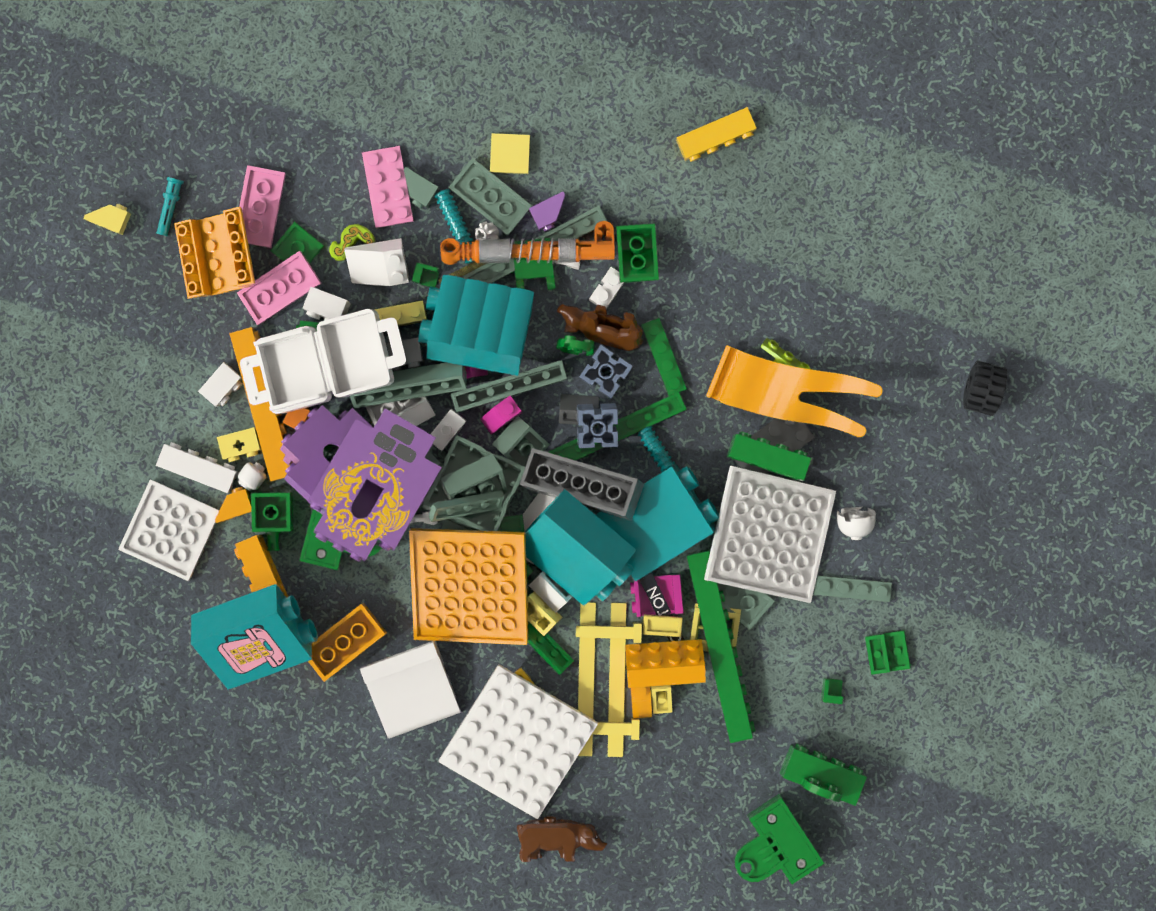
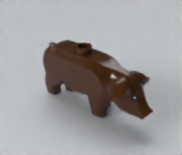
M564 304L560 305L557 309V312L563 316L566 322L565 333L581 331L585 337L592 341L626 351L637 349L643 343V331L638 325L634 314L624 313L625 319L623 320L616 315H607L606 307L602 305H597L595 310L590 312H584L578 307Z
M548 816L544 820H529L517 825L518 837L522 846L519 852L522 862H531V859L542 858L541 849L547 851L558 850L560 858H564L566 862L575 861L574 854L578 847L582 846L588 850L603 851L607 843L600 839L595 826L592 824H582L573 820H556V817Z

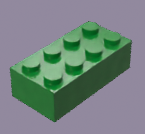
M745 432L733 435L727 454L728 458L804 481L811 458L807 457L808 453L800 450L791 452L788 451V446L782 444L773 446L770 445L769 440L763 438L754 440L751 439V434Z

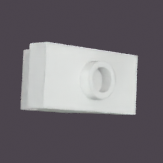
M450 409L431 433L432 436L436 437L433 444L443 451L462 429L466 420L453 409Z

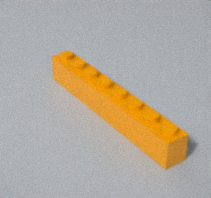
M253 327L229 333L245 391L246 387L240 361L245 357L257 354L253 342L261 338L259 331H255ZM253 367L258 392L266 390L261 367ZM269 401L257 405H252L249 402L270 481L284 479L287 474L285 470L294 462L292 461L287 465L283 461L285 454L280 450L283 445L281 441L285 438L284 434H287L284 423H280L279 416L282 414H275L270 411Z

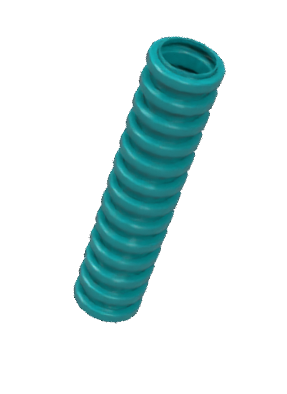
M445 189L435 194V199H438L437 204H440L439 208L443 210L442 214L446 216L444 219L448 221L447 225L451 227L450 231H453L452 236L460 244L462 242L472 244L473 239L469 237L471 234L467 232L468 228L464 226L466 225L465 222H462L463 217L460 216V211H457L458 207L454 205L456 202L452 200L453 196L449 194L450 189ZM470 258V261H467V259L465 260V264L475 262L472 261V258Z
M649 426L638 432L637 436L641 437V442L645 443L644 447L647 446V451L651 452L650 456L654 457L653 461L658 463L657 467L660 466V472L674 465L675 461H672V457L668 456L669 452L665 451L666 447L661 445L662 441L658 440L659 437L655 435L656 432L652 431L653 427Z

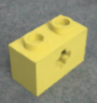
M255 427L217 437L222 459H228L229 462L240 460L239 456L246 454L247 457L259 455L258 451L262 450ZM238 441L245 444V446H242V450L236 448V445L239 444Z
M535 592L527 597L528 621L545 636L563 617L558 612L555 613Z

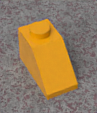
M242 487L231 490L232 494L226 496L215 518L216 523L251 512V496L247 489L243 490Z
M650 686L631 688L633 719L652 717Z

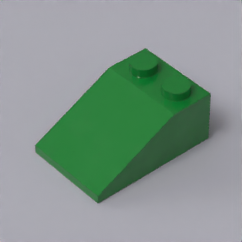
M655 224L616 226L620 283L659 280Z

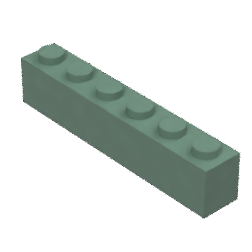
M561 360L521 372L518 376L511 375L452 393L451 397L456 413L506 399L509 396L512 397L567 380Z
M447 362L394 371V382L391 385L351 395L350 398L354 408L465 390L467 388V373L463 365Z

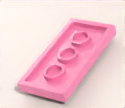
M400 146L363 152L375 227L382 228L414 222Z
M247 165L239 207H242L248 244L272 248L286 176L285 172Z
M299 251L255 280V284L240 290L237 294L256 324L260 325L307 294L310 287L316 288L322 283L302 251Z

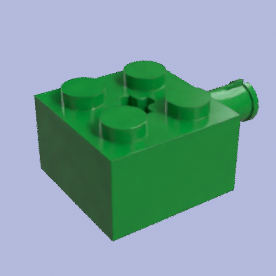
M251 493L252 532H265L267 534V551H280L279 533L281 531H293V493ZM272 507L274 510L277 511V513L274 514L273 518L272 515L268 513L269 510H272Z

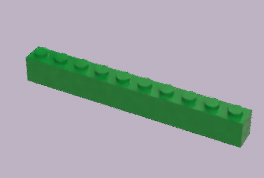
M710 549L688 553L687 560L730 743L753 739V733L756 730L754 721H750L748 714H751L749 702L745 703L744 695H747L745 684H741L740 677L743 676L741 665H737L735 658H738L736 646L732 647L731 639H734L732 628H728L727 621L730 620L728 609H724L722 602H725L723 590L719 591L718 583L704 580L710 556Z

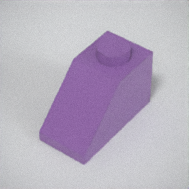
M564 192L529 208L539 231L544 230V232H547L554 228L553 224L557 223L565 199Z

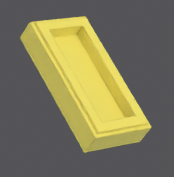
M644 614L642 634L681 637L683 618Z

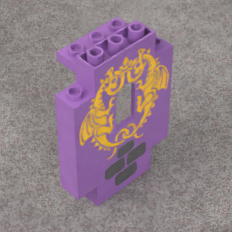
M384 409L374 428L356 419L308 500L312 509L318 512L324 511L323 516L314 529L315 537L323 542L330 541L333 543V547L340 552L345 550L351 553L350 557L358 562L367 559L376 541L380 543L379 546L384 550L389 551L391 549L394 551L442 468L425 458L436 437L387 409ZM367 479L382 487L383 491L370 514L365 518L359 519L352 514L351 506Z

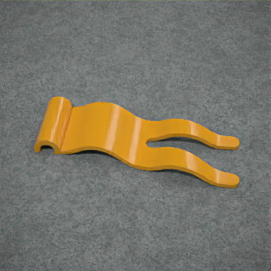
M726 345L706 396L726 405L782 420L831 427L857 437H863L866 434L864 426L833 411L800 401V394L803 392H842L880 397L883 389L880 385L857 377L789 366L756 357Z

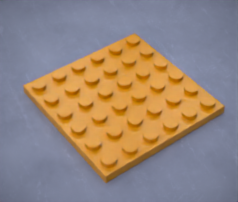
M411 528L409 530L414 640L528 644L525 532Z

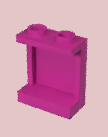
M680 574L654 576L671 611L669 614L683 613ZM640 580L630 582L631 594H635V601L632 602V613H636L637 617L644 616V614L656 615Z

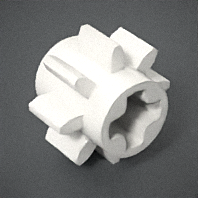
M482 222L479 224L480 227L475 229L476 239H498L499 231L493 225V222Z

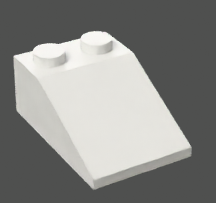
M401 238L344 248L352 283L385 286L409 283L408 268Z

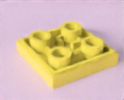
M492 133L490 172L528 174L530 135Z

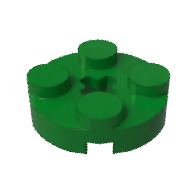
M566 335L565 338H559L556 344V349L560 348V351L564 353L579 355V353L586 352V356L594 355L595 346L592 340H583L582 342L576 340L574 336Z

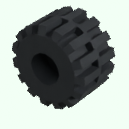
M977 360L971 368L963 396L964 409L990 416L995 415L1002 403L1006 390L1007 368Z

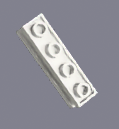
M173 442L170 445L164 444L156 466L220 491L231 493L234 479L237 478L239 473L234 470L235 466L224 463L222 466L216 463L217 459L206 456V459L199 457V452L188 449V452L181 450L182 446Z

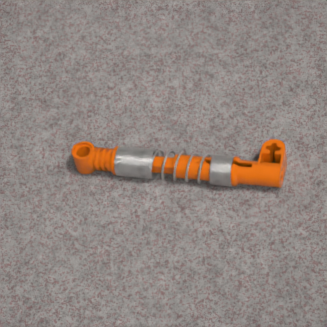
M608 221L598 222L595 225L594 241H580L575 238L558 239V241H555L553 238L552 241H545L543 238L542 241L532 239V241H527V244L522 239L521 244H515V240L512 239L510 244V239H476L472 244H469V242L467 244L465 242L460 244V242L453 238H447L440 245L441 260L448 265H453L460 261V259L462 261H465V259L470 261V258L476 263H510L511 258H516L517 263L520 262L521 258H526L527 263L530 260H536L537 263L540 260H546L547 263L550 260H556L558 263H575L580 260H614V228ZM602 235H605L606 241H602Z

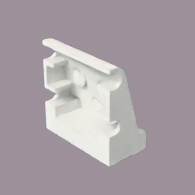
M436 641L428 642L360 668L363 680L368 687L389 739L461 713Z

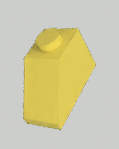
M116 204V207L107 205L88 213L83 219L123 235L131 214L127 212V207Z
M671 685L651 686L653 714L671 713Z

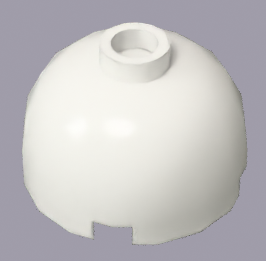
M862 507L841 509V513L837 512L839 529L843 534L851 537L852 540H861L862 537L870 534L875 527L876 512L873 509L868 508V511H860L859 509Z

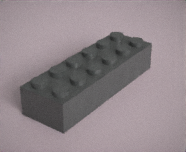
M534 448L531 450L520 481V485L524 488L554 498L566 489L587 508L630 521L633 519L644 486L636 478Z

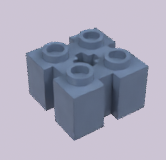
M600 345L592 357L595 363L593 366L587 364L579 378L590 386L596 383L600 386L598 391L612 399L620 387L616 382L619 378L624 380L633 366L621 358L618 361L611 358L613 353ZM608 367L611 375L603 377L601 369Z
M578 404L577 421L579 426L582 425V427H577L579 448H594L595 443H601L602 447H618V431L616 426H613V424H618L616 404H600L599 409H594L592 404ZM596 423H600L598 428L594 427Z

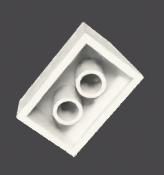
M426 396L365 406L374 426L384 409L389 410L415 426L435 416Z

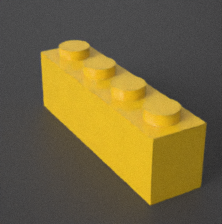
M748 107L683 134L677 137L676 141L684 160L693 162L700 159V155L705 152L709 155L718 151L719 146L725 144V147L735 144V140L740 137L744 140L753 136L756 126Z

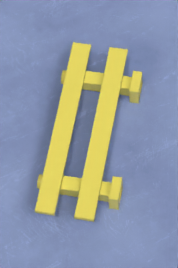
M588 602L585 606L580 603V626H576V637H580L578 711L593 719L595 638H610L608 722H598V725L578 756H592L594 734L608 735V757H623V735H631V740H639L640 724L639 719L631 718V723L624 722L626 639H633V643H641L642 623H634V627L626 626V603H611V626H595L596 603Z

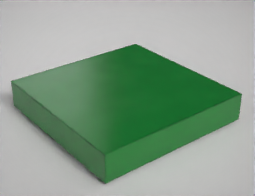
M294 221L270 251L283 262L297 252L302 251L310 264L323 249L324 245Z

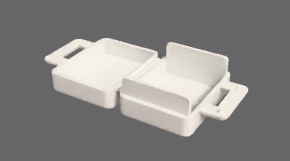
M365 309L322 321L317 325V332L313 327L304 326L260 338L253 342L257 354L241 359L240 367L250 404L257 405L269 401L270 411L275 414H284L328 402L332 398L331 391L336 397H348L391 385L394 382L392 368L404 365L406 357L396 319L387 318L380 320L376 310ZM384 331L388 332L393 356L388 355L383 335ZM257 366L261 367L266 390L258 392L253 367Z

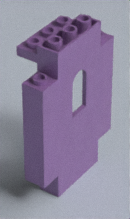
M323 405L319 409L315 407L307 415L309 419L306 422L301 421L294 428L296 432L292 436L288 434L281 441L283 445L280 450L285 454L283 461L287 465L292 461L294 462L285 470L287 474L284 479L307 501L330 464L323 455L324 447L329 444L340 447L356 419L372 427L353 408L349 412L345 410L336 418ZM366 479L351 506L352 514L359 519L367 517L381 495L383 488Z

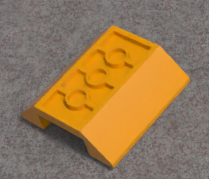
M242 207L224 210V214L200 220L189 219L174 223L188 299L219 295L248 288L255 284Z

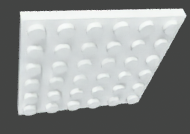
M730 466L704 580L811 603L836 491Z
M498 664L439 758V763L538 819L595 730L598 722Z

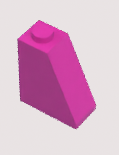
M509 396L494 406L480 420L490 434H493L520 415L522 411L512 397Z

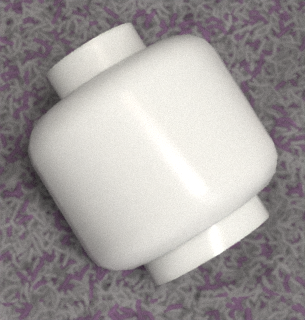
M255 462V464L246 463L238 473V483L249 491L251 489L257 490L266 479V474L263 472L265 468L258 462Z

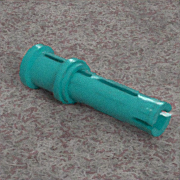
M167 177L168 184L166 192L163 193L165 200L156 234L168 236L176 201L180 200L179 192L181 185L184 184V181ZM167 209H169L166 224L164 225Z

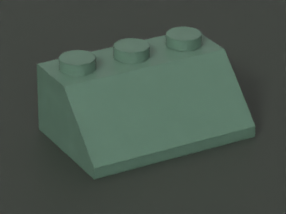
M493 454L482 457L480 460L465 465L461 469L440 478L448 500L502 490L503 494L508 492L503 470Z

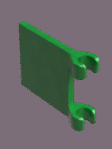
M544 238V240L550 241V238ZM515 241V244H521V241ZM514 258L516 288L525 289L523 279L546 277L547 289H555L552 260L549 263L546 260H540L539 263L536 260H530L527 263L526 258H521L520 262L517 263L516 258Z

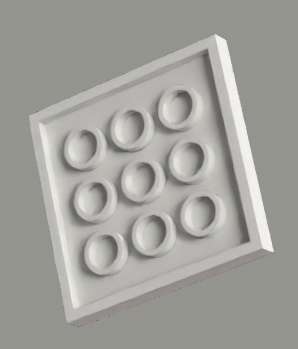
M150 480L118 550L190 581L216 524L215 518L219 510L154 480Z

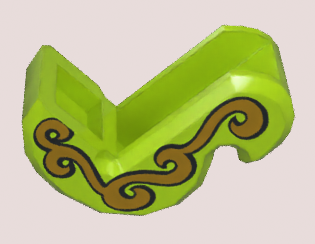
M359 224L349 225L341 234V243L338 244L336 241H333L330 245V255L337 261H343L346 259L344 248L354 246L359 239L365 244L376 243L375 237L364 226Z

